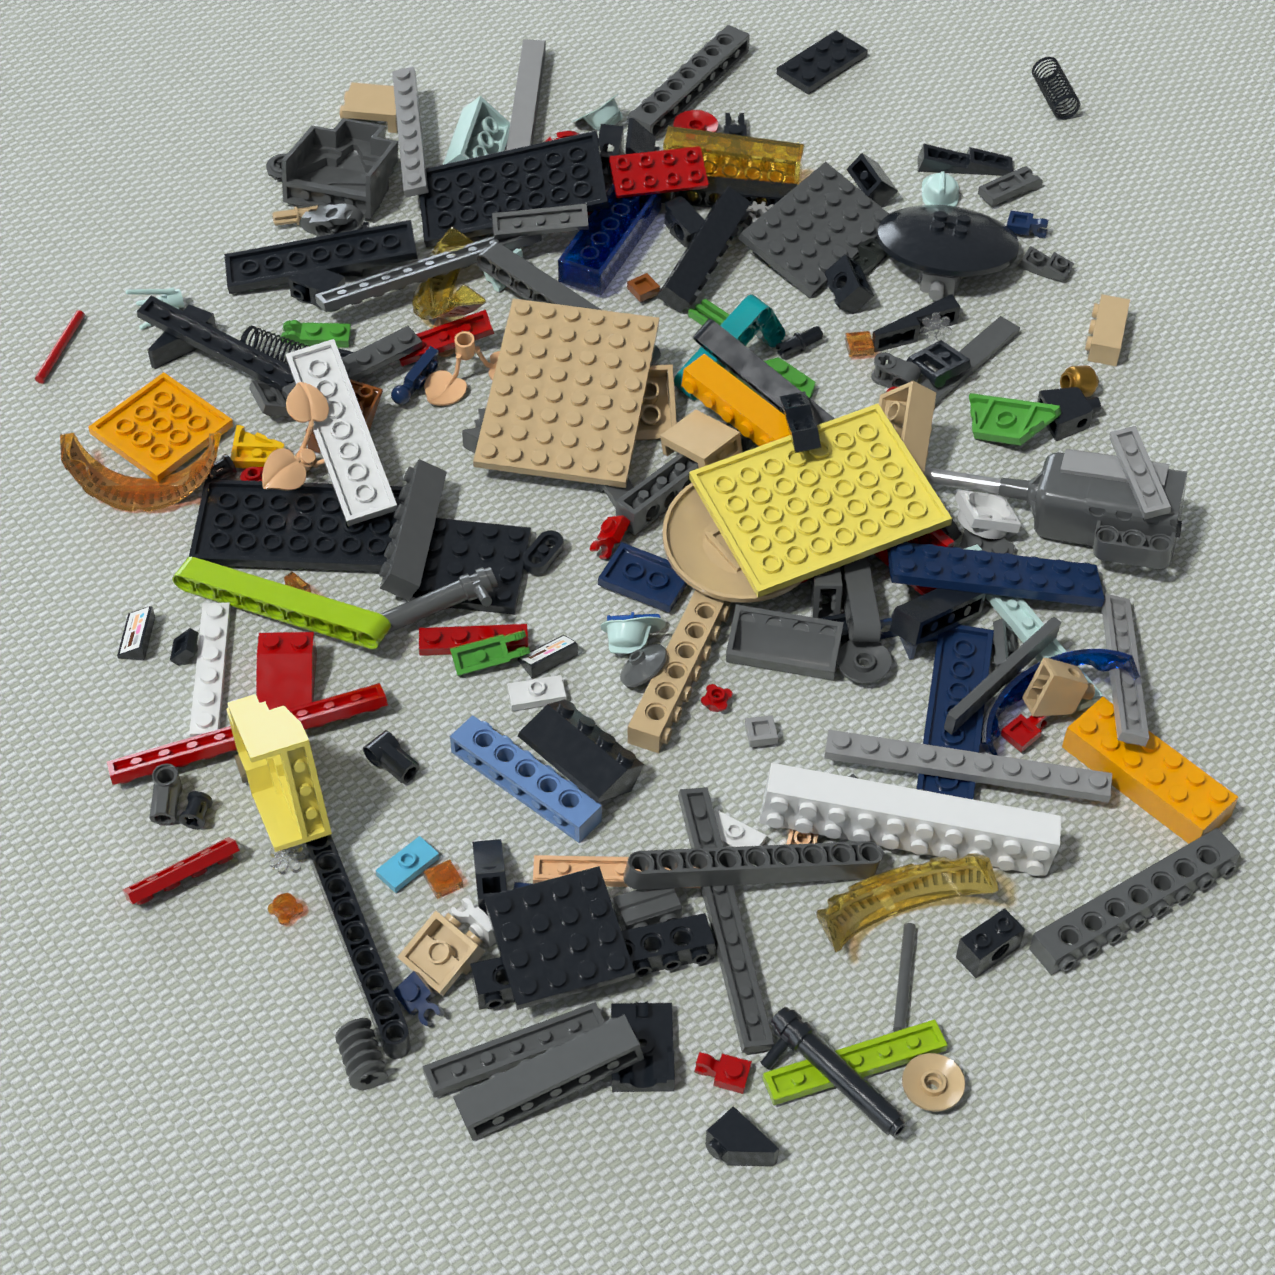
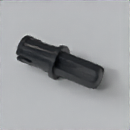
M814 326L802 333L796 332L793 337L776 344V349H781L777 353L781 358H785L798 350L804 351L806 346L821 340L823 332L819 326Z

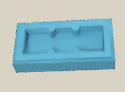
M418 836L376 869V876L396 894L439 859V853L422 837Z

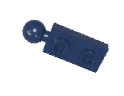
M430 346L407 373L403 385H397L392 389L391 398L396 404L404 405L408 403L415 390H421L428 374L435 372L439 365L437 361L439 350Z

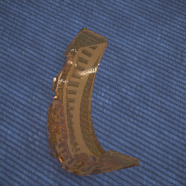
M221 432L209 433V447L195 462L179 472L165 476L159 482L152 478H135L122 475L103 466L84 449L74 433L60 434L61 461L65 469L70 472L77 483L91 497H95L109 506L120 510L133 512L137 510L145 512L154 511L180 502L203 483L216 461Z

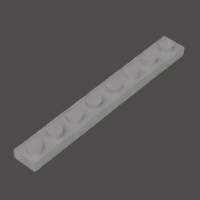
M414 66L392 71L403 190L406 198L429 193L417 78Z
M1104 593L1105 600L1102 605L1106 648L1107 650L1129 654V656L1123 657L1107 653L1117 739L1128 744L1146 746L1149 740L1131 602L1130 599Z

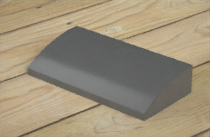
M736 604L726 650V662L834 681L844 623Z

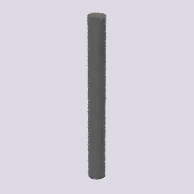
M905 923L903 927L893 1025L894 1032L906 1028L916 928L913 923Z

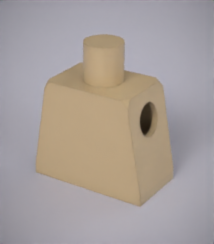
M1043 658L1022 699L1032 716L1068 715L1075 712L1081 699L1091 700L1094 697L1095 687L1092 683H1088L1079 667Z

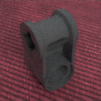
M882 352L874 358L875 369L871 373V379L874 383L887 388L900 387L911 381L917 382L921 375V370L913 362H908L890 353Z

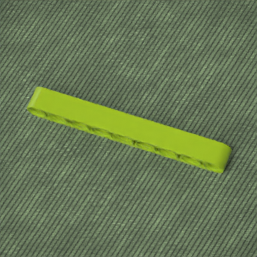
M187 557L172 577L174 584L185 592L220 603H230V606L369 649H376L391 628L390 621L382 614L195 557Z

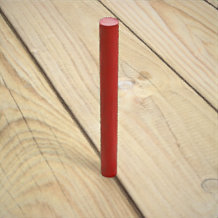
M77 310L35 376L36 382L42 384L46 380L85 317L83 311Z

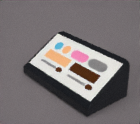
M152 606L128 613L117 654L118 659L145 660L155 621Z
M562 635L530 651L531 653L518 657L517 661L529 676L534 678L577 656L578 644L571 638Z

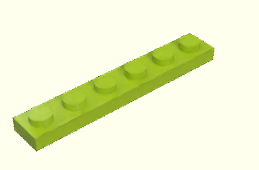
M934 1019L835 1050V1052L860 1076L866 1077L907 1064L913 1058L922 1054L945 1052L948 1045ZM807 1059L765 1072L762 1077L773 1106L834 1087Z

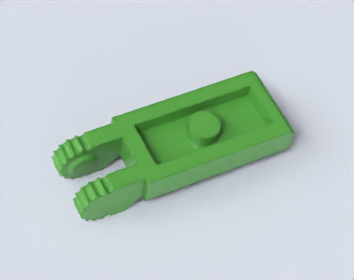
M289 320L283 323L282 329L285 332L281 334V337L290 338V340H295V342L304 343L309 346L334 339L337 348H348L352 329L351 324L300 323L297 320Z
M525 630L505 636L501 634L450 648L457 676L506 663L512 658L531 653L529 647H520L508 652L506 642L517 641L526 637Z

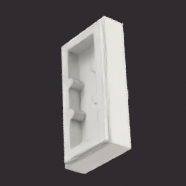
M561 675L507 683L512 711L546 706L549 703L566 700Z
M718 810L715 811L714 814L723 847L763 846L766 842L767 835Z

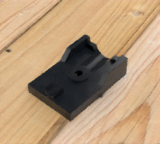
M636 1000L635 1003H611V1018L625 1015L638 1042L647 1043L646 1046L641 1047L644 1056L643 1060L612 1074V1092L674 1091L675 1068L672 1003H648V1000L644 1003H639Z

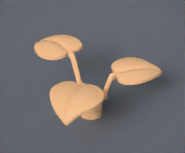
M437 318L433 328L450 321L444 318ZM467 331L458 333L455 336V348L438 354L441 357H448L453 353L456 354L454 374L452 375L448 371L441 370L429 375L425 382L427 402L437 406H447L462 399L466 393L467 384L463 379L457 378L461 360H470L475 354L479 356L485 367L490 368L489 377L493 381L500 351L491 354L489 363L481 353L480 347L475 346V339L472 333Z
M304 382L297 383L286 400L287 412L295 421L300 423L309 421L300 450L295 456L286 448L277 449L269 455L263 468V489L285 491L298 489L305 482L306 473L312 467L318 468L319 465L325 464L324 459L317 461L315 453L306 447L314 421H324L329 413V406L325 396L310 384Z

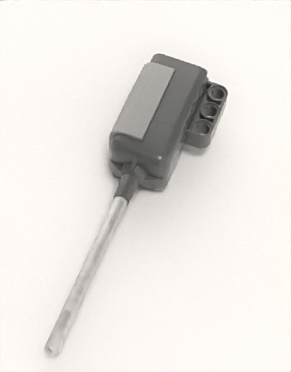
M1066 449L1065 453H1052L1045 459L1042 471L1031 480L1000 479L925 467V477L931 484L995 493L1000 496L1027 501L1034 517L1035 532L1040 537L1093 546V554L1100 560L1153 569H1164L1169 566L1173 558L1177 537L1180 538L1181 516L1188 472L1169 469L1170 464L1151 461L1170 503L1171 511L1169 514L1145 520L1116 455Z

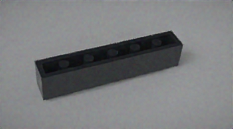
M729 186L723 191L656 297L679 313L686 306L690 308L697 299L696 291H701L708 281L705 276L707 273L711 274L718 265L717 257L721 258L729 246L726 242L728 239L732 241L739 231L736 226L738 223L742 224L749 215V212L746 210L751 204L750 201Z

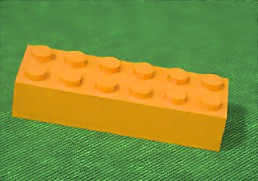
M1101 697L1067 727L1062 745L1063 749L1091 770L1112 773L1113 787L1188 844L1215 828H1219L1232 816L1238 796L1149 730V740L1146 746L1119 741L1117 739L1114 706L1106 698Z

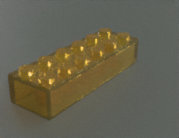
M668 126L663 150L701 147L707 176L799 184L802 180L805 144Z

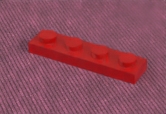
M486 309L417 333L416 335L422 341V348L399 359L401 365L405 366L418 361L430 346L439 350L438 354L455 348V336L463 331L472 333L475 341L493 335L494 331Z
M527 624L419 628V656L452 655L450 648L501 634L505 636L525 630L526 637L521 640L506 642L508 652L520 647H528Z
M227 837L122 891L127 901L131 904L137 903V905L147 903L154 898V893L162 889L164 891L175 889L181 885L180 880L191 876V878L198 877L208 871L206 867L216 862L220 865L234 858L233 854L240 851L234 839Z

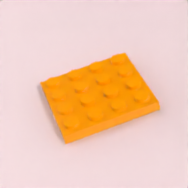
M163 372L88 428L92 436L159 483L234 425L230 417Z

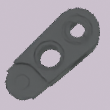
M351 204L321 205L316 211H306L300 220V226L306 232L320 237L358 230L365 222V216L360 209Z

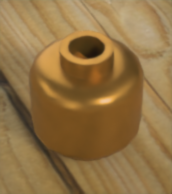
M1086 365L1070 366L1060 378L1061 388L1078 387L1085 398L1092 396L1099 384L1095 370Z

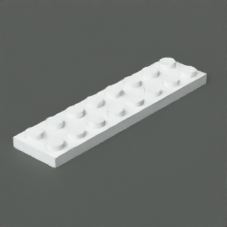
M332 339L287 353L286 358L295 383L304 382L316 387L328 402L329 413L327 418L322 422L314 421L312 430L347 525H354L396 511L397 503L335 340Z

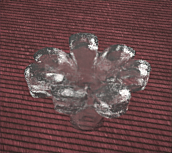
M934 312L932 319L928 317L923 318L922 323L926 327L920 329V334L928 336L926 339L927 343L933 344L935 340H943L945 342L944 335L949 336L952 334V328L947 327L950 323V319L947 316L940 319V314Z
M299 844L275 852L272 847L270 849V856L273 858L269 861L270 869L278 868V873L281 875H285L288 872V868L293 873L301 871L299 862L307 860V855L301 852L303 849L302 845Z

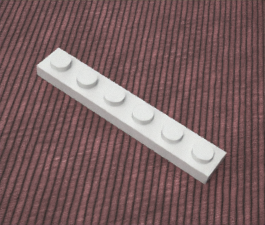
M230 603L202 604L190 737L220 729L231 614Z

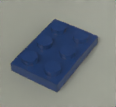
M621 542L598 577L599 586L668 613L671 612L687 586V583L678 576L667 559Z

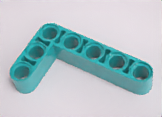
M753 294L744 298L720 325L745 346L756 335L770 347L775 348L777 343L783 341L786 334L772 308ZM702 347L698 349L674 378V386L692 400L697 398L681 386L684 368L703 354H706L724 369L726 368Z

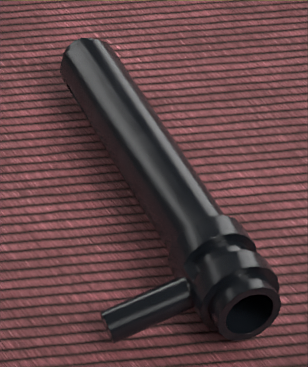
M788 1007L780 1009L770 1022V1025L774 1028V1033L780 1039L760 1063L770 1070L788 1047H790L794 1052H799L886 1135L898 1136L907 1124L903 1120L904 1116L816 1034V1029L810 1023L803 1022L801 1020L802 1016L796 1010H790Z

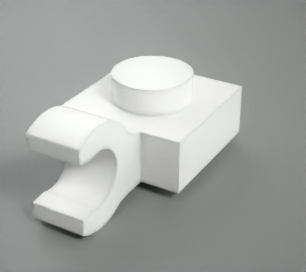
M468 898L462 899L466 910L459 912L455 907H452L451 915L460 923H469V930L490 948L496 943L488 915L478 906L475 908Z

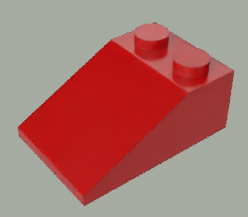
M314 632L259 633L256 696L259 703L266 702L269 710L281 706L291 709L314 702L317 661Z

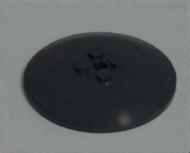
M919 205L899 209L882 219L877 232L880 246L892 258L912 268L938 275L969 277L992 274L1010 266L1017 258L1019 251V241L1016 235L1002 222L974 210L949 205Z

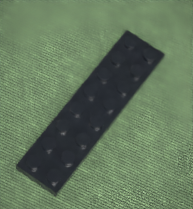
M411 220L224 254L229 294L289 283L288 278L292 275L321 269L340 274L418 259Z

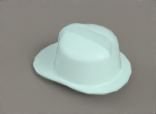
M618 94L600 108L576 120L583 118L597 130H600L601 124H617L623 118L614 99Z
M944 171L927 176L922 182L923 202L925 205L956 206L959 199L957 181Z
M658 617L610 620L603 622L601 629L608 634L609 650L611 653L632 654L636 650H641L646 645L650 633L663 629L666 621Z

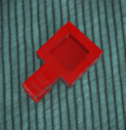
M624 515L607 517L601 525V531L597 537L598 540L591 543L590 551H599L601 547L602 552L599 558L608 559L611 556L614 544L620 543L630 520Z
M1020 714L1002 729L1001 736L1022 753L1041 737V729L1047 725V721L1044 719L1048 716L1031 715L1029 718H1026Z
M699 1052L694 1072L704 1076L715 1077L713 1084L715 1087L743 1094L752 1061L723 1053L721 1054L720 1061L707 1053Z

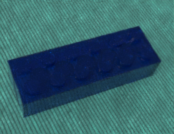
M613 183L607 191L609 208L593 211L588 218L589 230H579L558 259V281L601 296L661 211L662 193L617 198Z

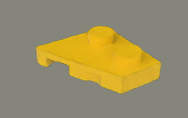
M236 425L230 458L235 468L264 467L269 455L277 449L285 448L282 442L268 439L265 435L258 432L253 435L246 432L244 426Z

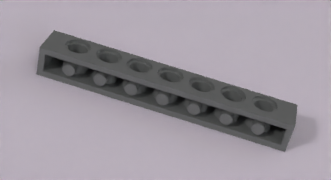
M727 25L712 40L707 42L701 50L695 53L690 60L681 65L679 70L672 76H669L660 87H657L647 99H644L635 110H632L628 115L627 122L629 118H634L657 137L679 114L689 108L749 52L750 34Z
M766 400L768 403H770L772 406H774L776 409H778V407H776V406L773 405L771 402H769L768 400ZM725 421L721 422V423H723V424H725V425H727V426H729V427H731V428H733V429L739 431V430L736 429L734 426H732L730 423L725 422ZM740 433L743 453L756 443ZM678 454L617 499L616 516L624 515L630 520L626 530L635 535L665 513L679 492L692 483L689 479V472L698 469V463L682 454Z
M1215 828L1035 932L1029 950L1051 976L1060 970L1065 972L1072 968L1076 961L1082 957L1089 958L1093 956L1106 943L1113 944L1117 942L1123 933L1132 929L1135 931L1143 926L1146 920L1152 916H1161L1174 903L1178 902V904H1181L1198 889H1207L1220 876L1227 877L1232 874L1237 868L1236 862L1240 852L1218 828Z

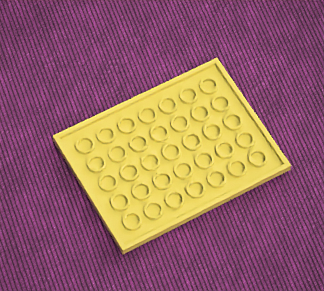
M878 403L817 425L821 448L795 453L789 435L689 472V479L758 598L951 525L952 517Z

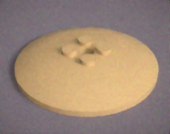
M690 483L680 491L670 504L663 522L664 551L674 571L692 588L716 599L746 603L775 598L792 590L801 583L798 582L758 598L693 484Z

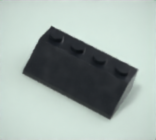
M565 699L547 704L518 734L521 740L596 803L631 792L644 766L633 752L622 747L612 735L605 733L596 725L594 720L583 715L572 702Z

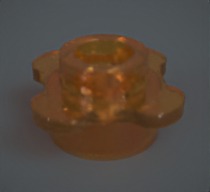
M290 893L276 896L273 903L268 906V913L275 915L281 925L289 924L294 916L302 914L304 910L303 905L297 903L295 897Z

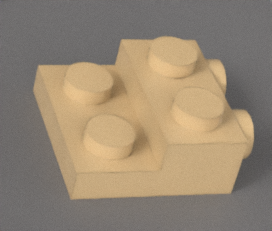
M435 910L397 958L412 971L418 972L426 983L444 996L462 972L466 975L471 970L470 963L477 962L486 951L480 947L483 941L469 930L464 934L458 929L461 923L451 914L447 913L444 917Z

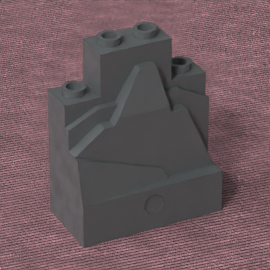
M342 118L334 129L311 125L282 159L283 202L305 207L351 204L360 209L365 218L371 219L380 207L389 189V177L393 173L394 166L398 163V141L386 139L385 125Z

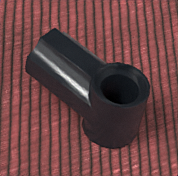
M385 730L363 747V752L371 764L375 767L382 766L400 783H408L415 778L419 770V763L401 749L398 740L389 731Z

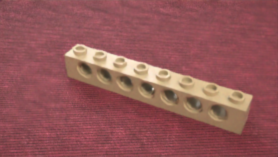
M695 589L666 648L668 653L667 660L662 669L650 680L628 725V744L656 753L660 752L663 743L668 744L672 734L671 727L673 723H678L681 717V706L683 702L687 703L690 699L691 685L693 681L697 682L700 678L701 664L709 659L712 649L710 645L712 641L717 642L721 632L720 625L722 622H726L729 617L730 601L710 597Z

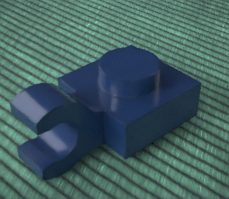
M1011 210L1006 226L1018 235L1029 236L1031 231L1039 238H1046L1048 230L1042 228H1047L1049 220L1045 218L1035 219L1033 218V213Z

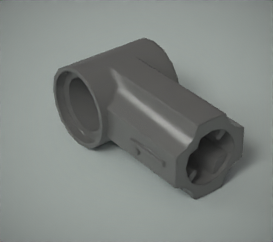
M161 764L152 773L154 786L150 820L159 825H170L172 822H176L179 795L182 793L183 788L176 767L171 764Z

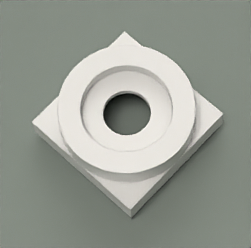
M957 490L955 500L960 507L958 520L968 531L988 539H1001L1006 536L1007 532L1018 533L1021 523L1004 496Z

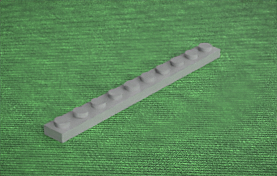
M828 730L824 759L1109 803L1111 797L1112 773Z

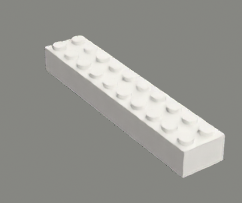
M771 763L759 823L772 828L781 827L797 830L800 833L824 835L832 839L841 838L855 842L871 841L887 849H900L919 855L938 856L946 860L955 859L970 862L974 865L993 866L1001 870L1020 871L1033 876H1047L1060 846L1061 816L776 763Z

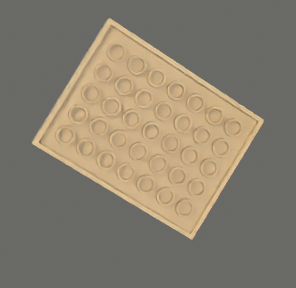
M513 299L473 459L474 467L626 488L659 328V318Z

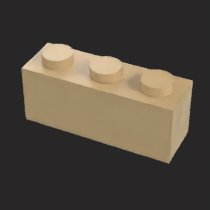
M1101 294L1099 304L1094 303L1091 317L1096 318V320L1091 319L1088 334H1093V336H1088L1085 350L1089 351L1087 361L1117 366L1130 299Z

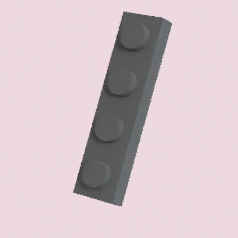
M587 204L492 213L495 239L589 230Z

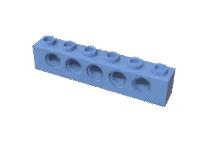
M472 715L450 736L451 753L578 843L602 822V805L600 802L596 803L579 790L570 780L566 781L559 776L551 766L543 765L535 759L532 753L527 750L523 751L516 746L508 736L500 735L493 730L488 722L480 721Z

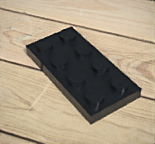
M835 30L777 67L776 75L809 95L866 58L868 49Z

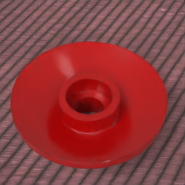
M689 110L675 118L673 127L677 135L686 140L702 141L716 134L718 121L712 114L706 111Z

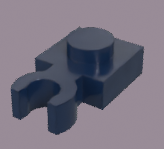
M413 971L393 990L396 998L409 1014L415 1015L419 1012V1020L425 1026L430 1028L433 1026L428 1018L431 1011L434 1010L441 1017L445 1015L442 1007L430 1002L436 994L416 971Z

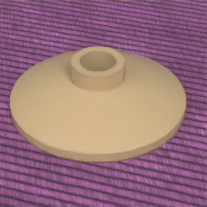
M927 1053L913 1058L907 1064L902 1076V1086L906 1096L913 1104L927 1111L939 1112L952 1108L960 1101L965 1089V1079L960 1067L953 1060L940 1054ZM930 1084L935 1085L937 1090L929 1089L927 1086Z

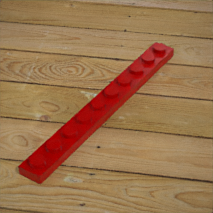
M378 683L288 710L301 722L305 730L312 727H322L326 723L339 719H349L353 715L363 712L377 711L381 707L388 706L382 686ZM231 726L110 760L107 761L112 785L124 784L139 777L152 775L154 769L161 764L184 767L194 761L212 759L222 753L237 751Z

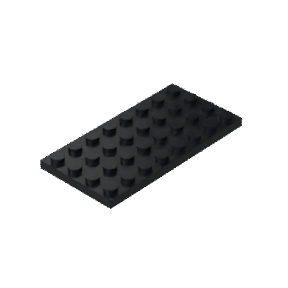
M597 131L426 168L429 193L419 195L426 248L493 233L492 213L587 204V212L609 208Z
M205 479L189 557L199 558L222 566L380 572L384 562L387 561L384 553L388 544L392 541L389 534L397 519L394 518L395 511L348 526L333 484L303 483L298 489L285 491L263 489L262 481ZM390 486L398 507L402 502L399 499V495L403 486Z

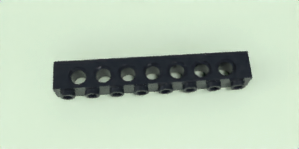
M706 913L621 931L635 976L643 977L651 972L664 969L668 971L674 970L682 965L691 963L702 964L710 959H714L715 942ZM678 943H684V944H687V945H686V946H678V945H676V944H678ZM655 949L657 952L651 953L647 950ZM501 957L470 963L472 982L479 1010L486 1008L497 1009L504 1004L514 1002L509 984H500L503 981H508Z

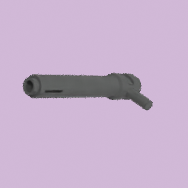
M483 567L478 568L474 574H464L453 583L380 613L391 623V628L387 634L465 600L472 601L479 598L483 606H490L492 599L488 593L493 592V588L498 587L492 569L490 567L485 569Z

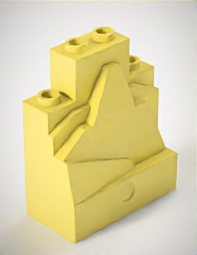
M256 694L228 702L226 711L237 752L246 772L251 795L274 851L278 852L332 834L310 742L301 722L285 706L269 710L266 702L259 703Z

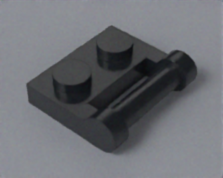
M939 340L914 353L907 359L908 362L916 364L920 368L921 374L928 378L930 383L936 388L943 387L946 380L971 368L970 359L943 340ZM924 362H929L939 370L935 372L925 365Z

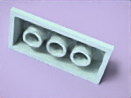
M479 96L462 109L443 165L504 151L508 141L510 122L484 98Z

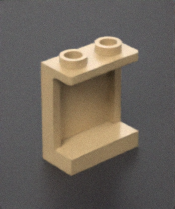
M351 82L349 91L345 92V104L340 107V119L385 121L388 125V132L397 133L394 86Z
M696 409L660 435L664 455L669 456L676 451L697 462L699 468L742 453L739 431Z

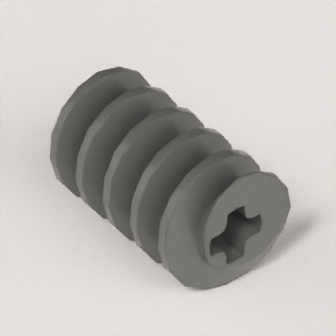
M358 1018L347 1022L338 1029L335 1035L346 1074L349 1076V1084L357 1090L375 1088L388 1077L383 1072L386 1068L385 1062L381 1060L382 1053L377 1049L379 1044L374 1039L375 1032L371 1029L372 1023L368 1018Z

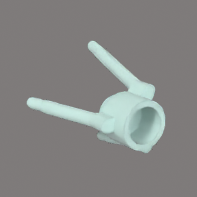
M174 287L168 289H135L125 291L126 294L160 295L157 298L177 309L184 308L182 293L180 289H174ZM147 299L137 301L136 305H143ZM146 322L140 325L139 328L143 330L151 326V324Z

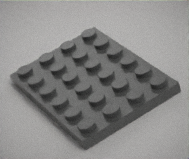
M825 161L740 234L739 240L808 298H811L828 282L824 274L828 268L844 254L850 258L857 255L859 252L857 250L858 245L869 238L877 239L878 226L889 213Z

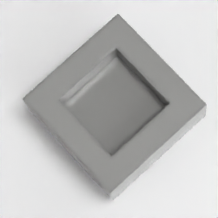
M773 715L745 718V729L749 747L777 744L778 736Z

